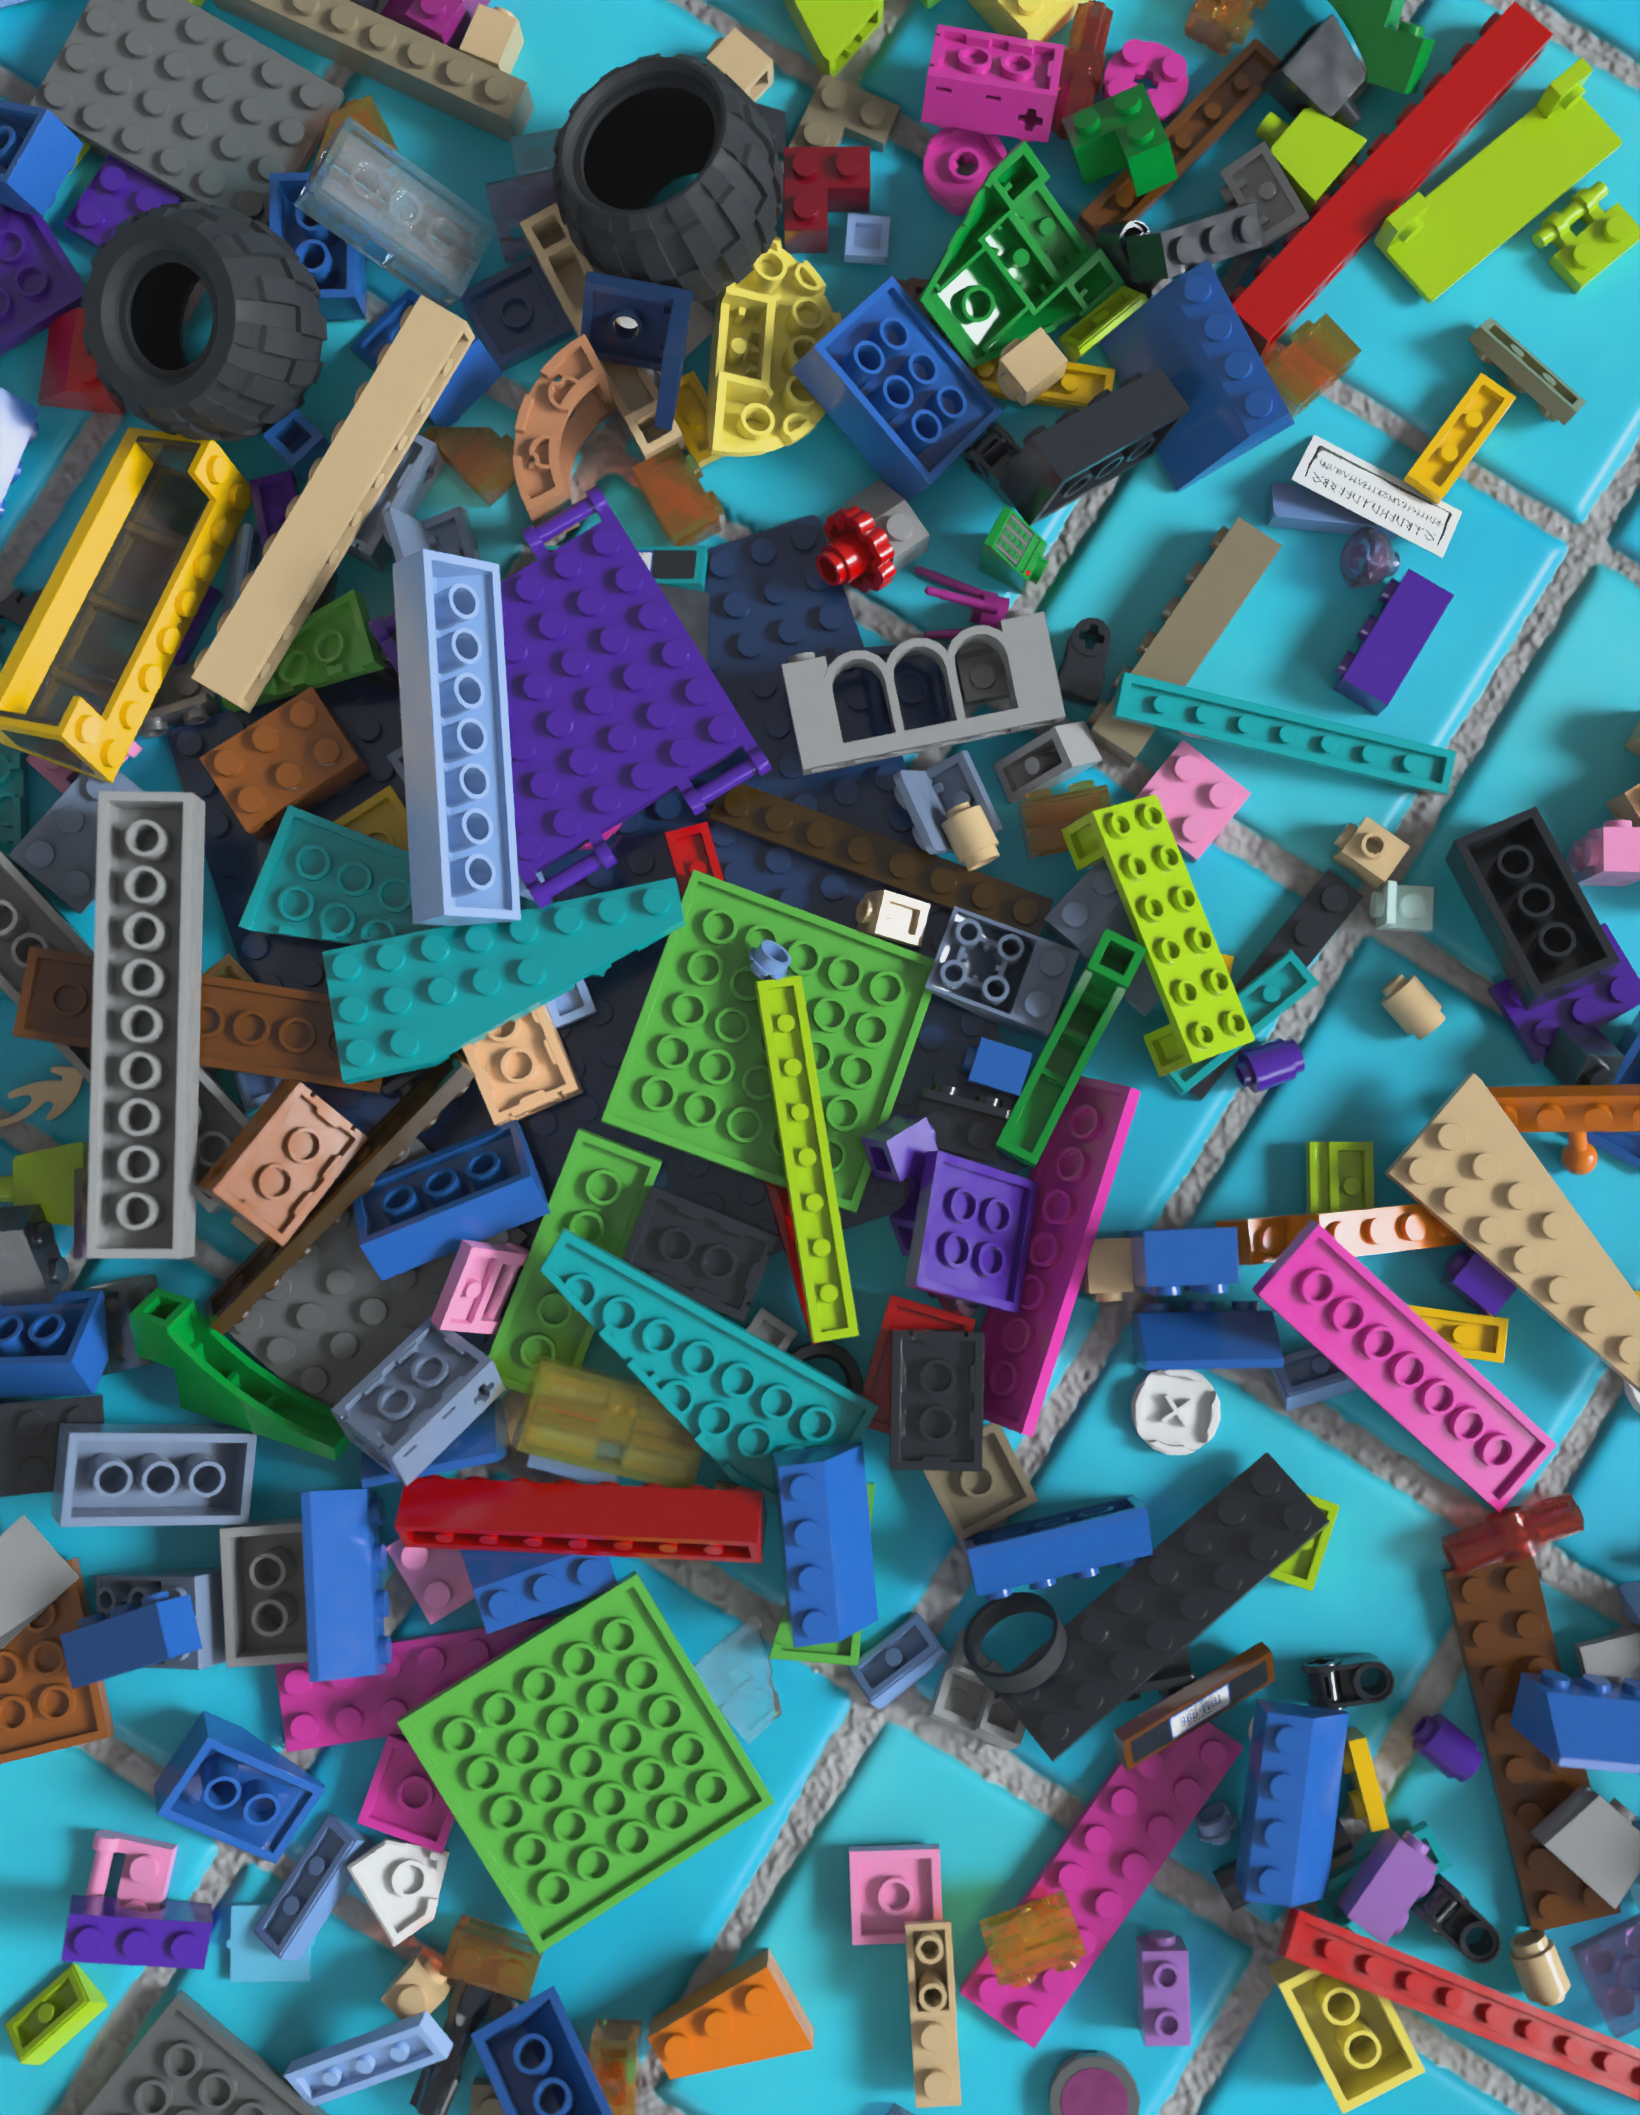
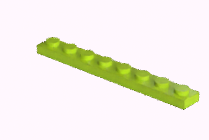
M799 975L784 977L779 980L757 981L755 983L811 1343L858 1336L802 977Z

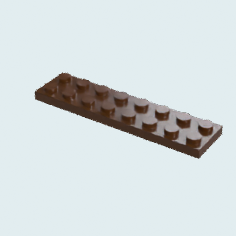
M30 946L12 1036L92 1049L94 957ZM201 974L199 1066L381 1095L384 1077L348 1085L342 1081L329 994Z
M1526 1550L1442 1569L1441 1574L1527 1927L1535 1933L1541 1930L1544 1931L1621 1913L1619 1904L1614 1909L1530 1833L1532 1829L1582 1784L1591 1788L1586 1769L1556 1765L1510 1725L1521 1673L1541 1674L1544 1669L1562 1673L1533 1553Z

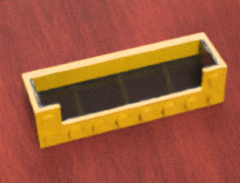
M127 428L0 672V743L103 782L113 783L234 538L235 531L238 529L252 501L250 485L215 440H189L180 434L170 435L163 431Z

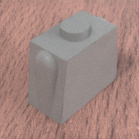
M1585 1784L1577 1788L1564 1802L1530 1831L1538 1841L1614 1909H1616L1640 1872V1831L1632 1825L1637 1817L1616 1798H1613L1608 1803Z

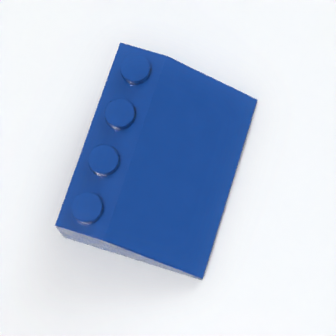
M1208 259L1167 284L1100 342L1113 369H1116L1115 373L1121 384L1136 372L1145 375L1160 367L1190 407L1187 414L1157 450L1178 492L1295 424Z
M893 276L888 278L790 369L889 487L907 502L937 479L1004 412Z

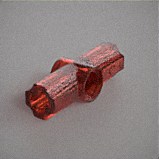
M1089 0L1086 3L1078 4L1077 11H1075L1069 46H1065L1058 85L1059 91L1050 129L1059 139L1067 140L1061 119L1092 106L1094 95L1098 96L1107 55H1104L1113 16V11L1108 9L1103 2Z
M1565 1492L1526 1507L1520 1505L1503 1508L1500 1513L1498 1511L1492 1512L1485 1517V1522L1441 1537V1547L1446 1561L1452 1570H1454L1457 1576H1461L1499 1561L1512 1563L1532 1557L1539 1553V1547L1585 1531L1584 1518L1580 1507L1576 1504L1572 1495Z

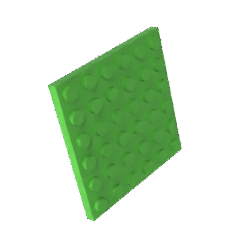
M693 869L681 902L685 925L670 933L601 1122L787 1189L755 983L763 980L752 971L750 967L752 960L749 958V951L752 947L757 948L763 940L774 941L781 945L791 957L792 962L787 968L786 977L799 975L802 977L838 1208L851 1213H857L871 1172L860 1136L889 1120L932 996V992L924 988L935 959Z
M636 1570L618 1580L615 1585L606 1591L592 1596L402 1714L397 1719V1724L539 1954L775 1803L773 1796Z

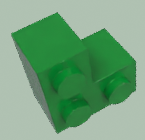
M1143 82L1061 119L1072 158L1084 186L1124 168L1137 197L1178 179L1169 139Z

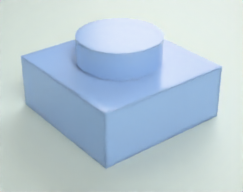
M848 213L845 262L887 265L891 217Z

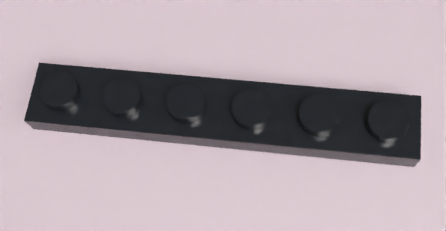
M1331 870L1326 871L1234 986L1236 992L1240 991L1290 949L1307 968L1364 896ZM1245 1045L1191 1088L1188 1093L1198 1101L1203 1100Z

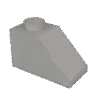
M879 479L844 502L846 509L855 505L861 510L868 512L873 518L875 527L882 528L885 531L889 543L894 550V557L890 560L895 566L896 572L928 551L930 534L907 501L882 480Z
M1080 721L1051 728L994 763L993 767L1011 804L1073 778L1102 761V758L1086 722Z

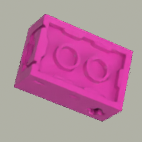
M938 24L927 73L921 122L934 124L940 128L955 127L973 130L983 135L997 134L1015 137L1026 142L1039 141L1048 143L1058 92L1064 45Z

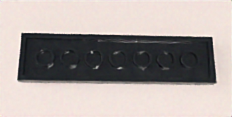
M1266 1452L1154 1548L1152 1555L1145 1556L1064 1626L1067 1636L1066 1652L1057 1670L1046 1681L1024 1692H998V1694L1051 1761L1055 1762L1327 1527L1330 1521L1273 1457ZM1050 1639L1013 1671L1022 1669L1035 1661L1044 1652Z

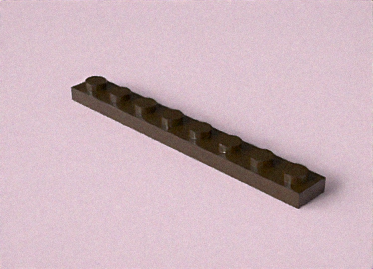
M742 783L717 797L709 817L712 822L953 911L954 906L1039 937L1045 924L1044 918L1048 915L1053 903L1051 898L976 870L968 871L965 866Z
M456 1051L450 1054V1058L433 1066L366 1135L368 1139L284 1246L265 1239L203 1303L211 1328L225 1335L234 1324L241 1323L248 1316L252 1306L265 1292L272 1291L279 1284L283 1274L296 1260L303 1259L311 1251L314 1242L327 1228L335 1226L342 1219L345 1210L359 1195L366 1194L373 1187L376 1178L390 1163L397 1162L405 1154L408 1145L421 1131L429 1129L436 1122L439 1113L449 1102L460 1097L467 1090L470 1081L476 1075L464 1056Z

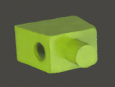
M1304 108L1290 126L1273 112H1270L1255 132L1256 136L1271 147L1272 154L1309 217L1311 216V210L1326 193L1329 194L1334 189L1345 172L1357 161L1367 141L1363 136L1312 108Z
M75 1142L15 1156L13 1158V1175L0 1176V1203L13 1202V1206L41 1204L45 1217L51 1224L87 1227L89 1142Z

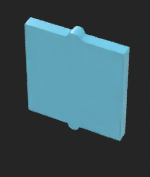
M233 1903L231 1905L230 1938L226 1942L227 1948L230 1949V1982L310 1981L311 1947L315 1944L316 1939L310 1942L300 1960H279L253 1932L271 1903Z

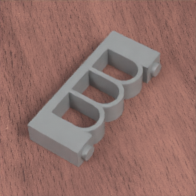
M1031 608L1017 609L1006 613V619L1000 620L996 629L988 625L969 627L962 630L951 641L948 651L940 643L931 639L912 638L900 643L890 653L886 663L878 655L866 650H851L839 655L829 667H827L826 657L815 658L814 652H805L789 657V663L781 665L782 677L803 776L1060 724L1065 718V711L1044 611L1032 614ZM971 643H983L991 646L1000 655L1004 665L1012 709L970 718L965 717L955 668V654L962 647ZM912 655H923L932 659L940 667L951 711V722L904 730L894 682V669L902 659ZM852 667H863L872 671L880 679L886 699L892 734L843 743L832 691L835 679L843 671Z

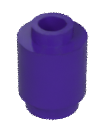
M1277 1038L1241 1051L1238 1055L1239 1062L1234 1064L1235 1074L1243 1088L1249 1087L1253 1093L1296 1078V1074L1304 1071L1305 1068L1301 1050L1292 1038L1287 1040Z
M1439 1713L1432 1717L1425 1715L1412 1730V1736L1414 1737L1413 1749L1447 1778H1455L1459 1782H1464L1479 1768L1483 1755L1477 1750L1476 1742L1443 1714Z

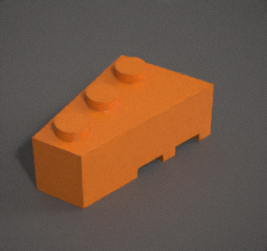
M768 1948L654 2016L651 2020L647 2039L671 2080L814 2049V2027Z

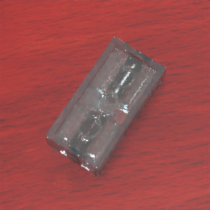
M350 116L331 135L294 204L295 207L420 295L445 309L462 298L499 227Z

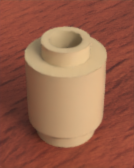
M964 802L945 813L947 820L941 824V827L958 862L964 863L968 871L980 868L1000 856L996 848L999 842L980 805L971 807L969 802Z
M1399 974L1381 989L1385 997L1380 1001V1004L1407 1035L1412 1033L1418 1040H1421L1433 1032L1446 1019L1440 1011L1442 1005L1415 975H1411L1406 979L1402 974Z
M1526 1930L1513 1936L1509 1941L1512 1949L1509 1957L1527 2000L1538 2002L1540 2006H1553L1563 2001L1565 1993L1570 1989L1571 1985L1553 1941L1546 1938L1542 1930L1535 1933L1531 1930Z

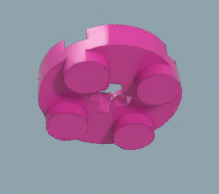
M1139 39L1129 40L1111 58L1106 67L1102 82L1103 100L1138 85L1135 82L1137 80L1148 79L1156 87V90L1149 88L1147 93L1161 124L1165 121L1169 123L1179 114L1187 94L1186 60L1180 54H1176L1173 50L1160 43L1141 41Z
M955 127L940 130L931 139L923 161V181L929 195L939 205L945 207L950 214L954 216L964 215L989 171L1007 155L1003 143L996 134L983 135L973 130ZM962 160L966 165L973 163L975 167L972 169V174L969 176L958 174L956 172L958 169L957 162Z

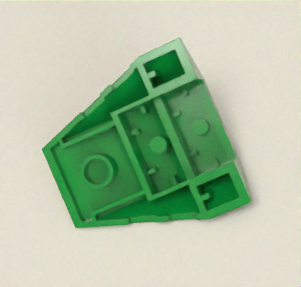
M1021 141L989 171L918 298V301L969 368H974L1000 356L1002 350L1016 338H1020L1023 341L1040 327L1048 334L1056 330V327L1086 316L1125 283L1101 248L1087 246L1046 188L1044 183L1050 178V175L1026 141Z

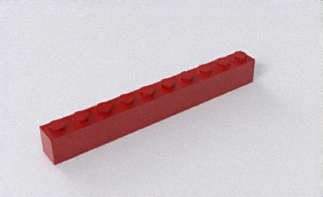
M1514 1L1502 15L1497 11L1492 14L1479 31V35L1482 37L1474 45L1468 41L1458 51L1451 61V65L1454 67L1446 75L1440 71L1424 89L1422 94L1426 97L1418 105L1411 102L1401 112L1394 123L1397 128L1389 136L1383 132L1373 142L1366 153L1369 158L1361 166L1355 162L1338 182L1341 188L1333 196L1326 193L1310 212L1313 218L1304 227L1299 225L1288 233L1281 244L1284 249L1276 257L1269 254L1260 263L1253 273L1256 279L1248 288L1240 285L1231 294L1229 300L1260 358L1381 229L1385 219L1407 201L1540 58L1553 33Z

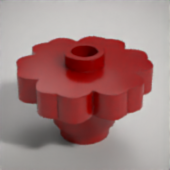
M855 505L847 510L840 508L829 515L827 523L823 526L824 533L829 541L821 549V554L816 557V567L822 579L831 586L847 585L849 583V585L857 588L862 593H867L871 589L878 592L892 582V577L896 574V569L890 560L894 557V550L889 543L885 531L882 528L875 527L872 516Z

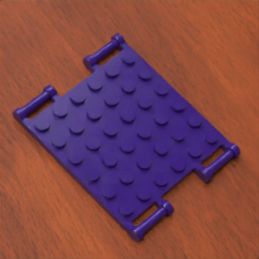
M597 485L585 492V498L535 528L531 524L522 529L520 532L537 561L500 582L517 865L519 875L540 909L551 904L552 897L603 866L607 870L618 862L603 839L602 834L674 790L678 789L689 808L696 816L707 809L705 806L707 803L757 773L762 776L772 770L766 756L750 734ZM597 513L602 522L552 552H548L544 545L545 542L592 514ZM394 611L383 619L377 616L367 622L399 675L397 645L391 636L396 632ZM740 750H744L748 757L747 759L697 789L693 787L690 782L692 779ZM588 842L591 843L595 851L544 882H540L536 875L537 873Z

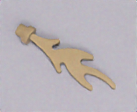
M53 1066L51 1072L61 1075L62 1080L50 1079L30 1083L7 1094L9 1099L29 1095L31 1102L17 1114L0 1119V1127L13 1124L28 1117L47 1101L53 1104V1108L46 1116V1119L51 1121L62 1114L75 1101L85 1078L74 1066Z

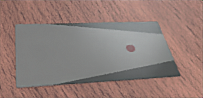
M22 1515L0 1535V1650L79 1578L25 1515Z

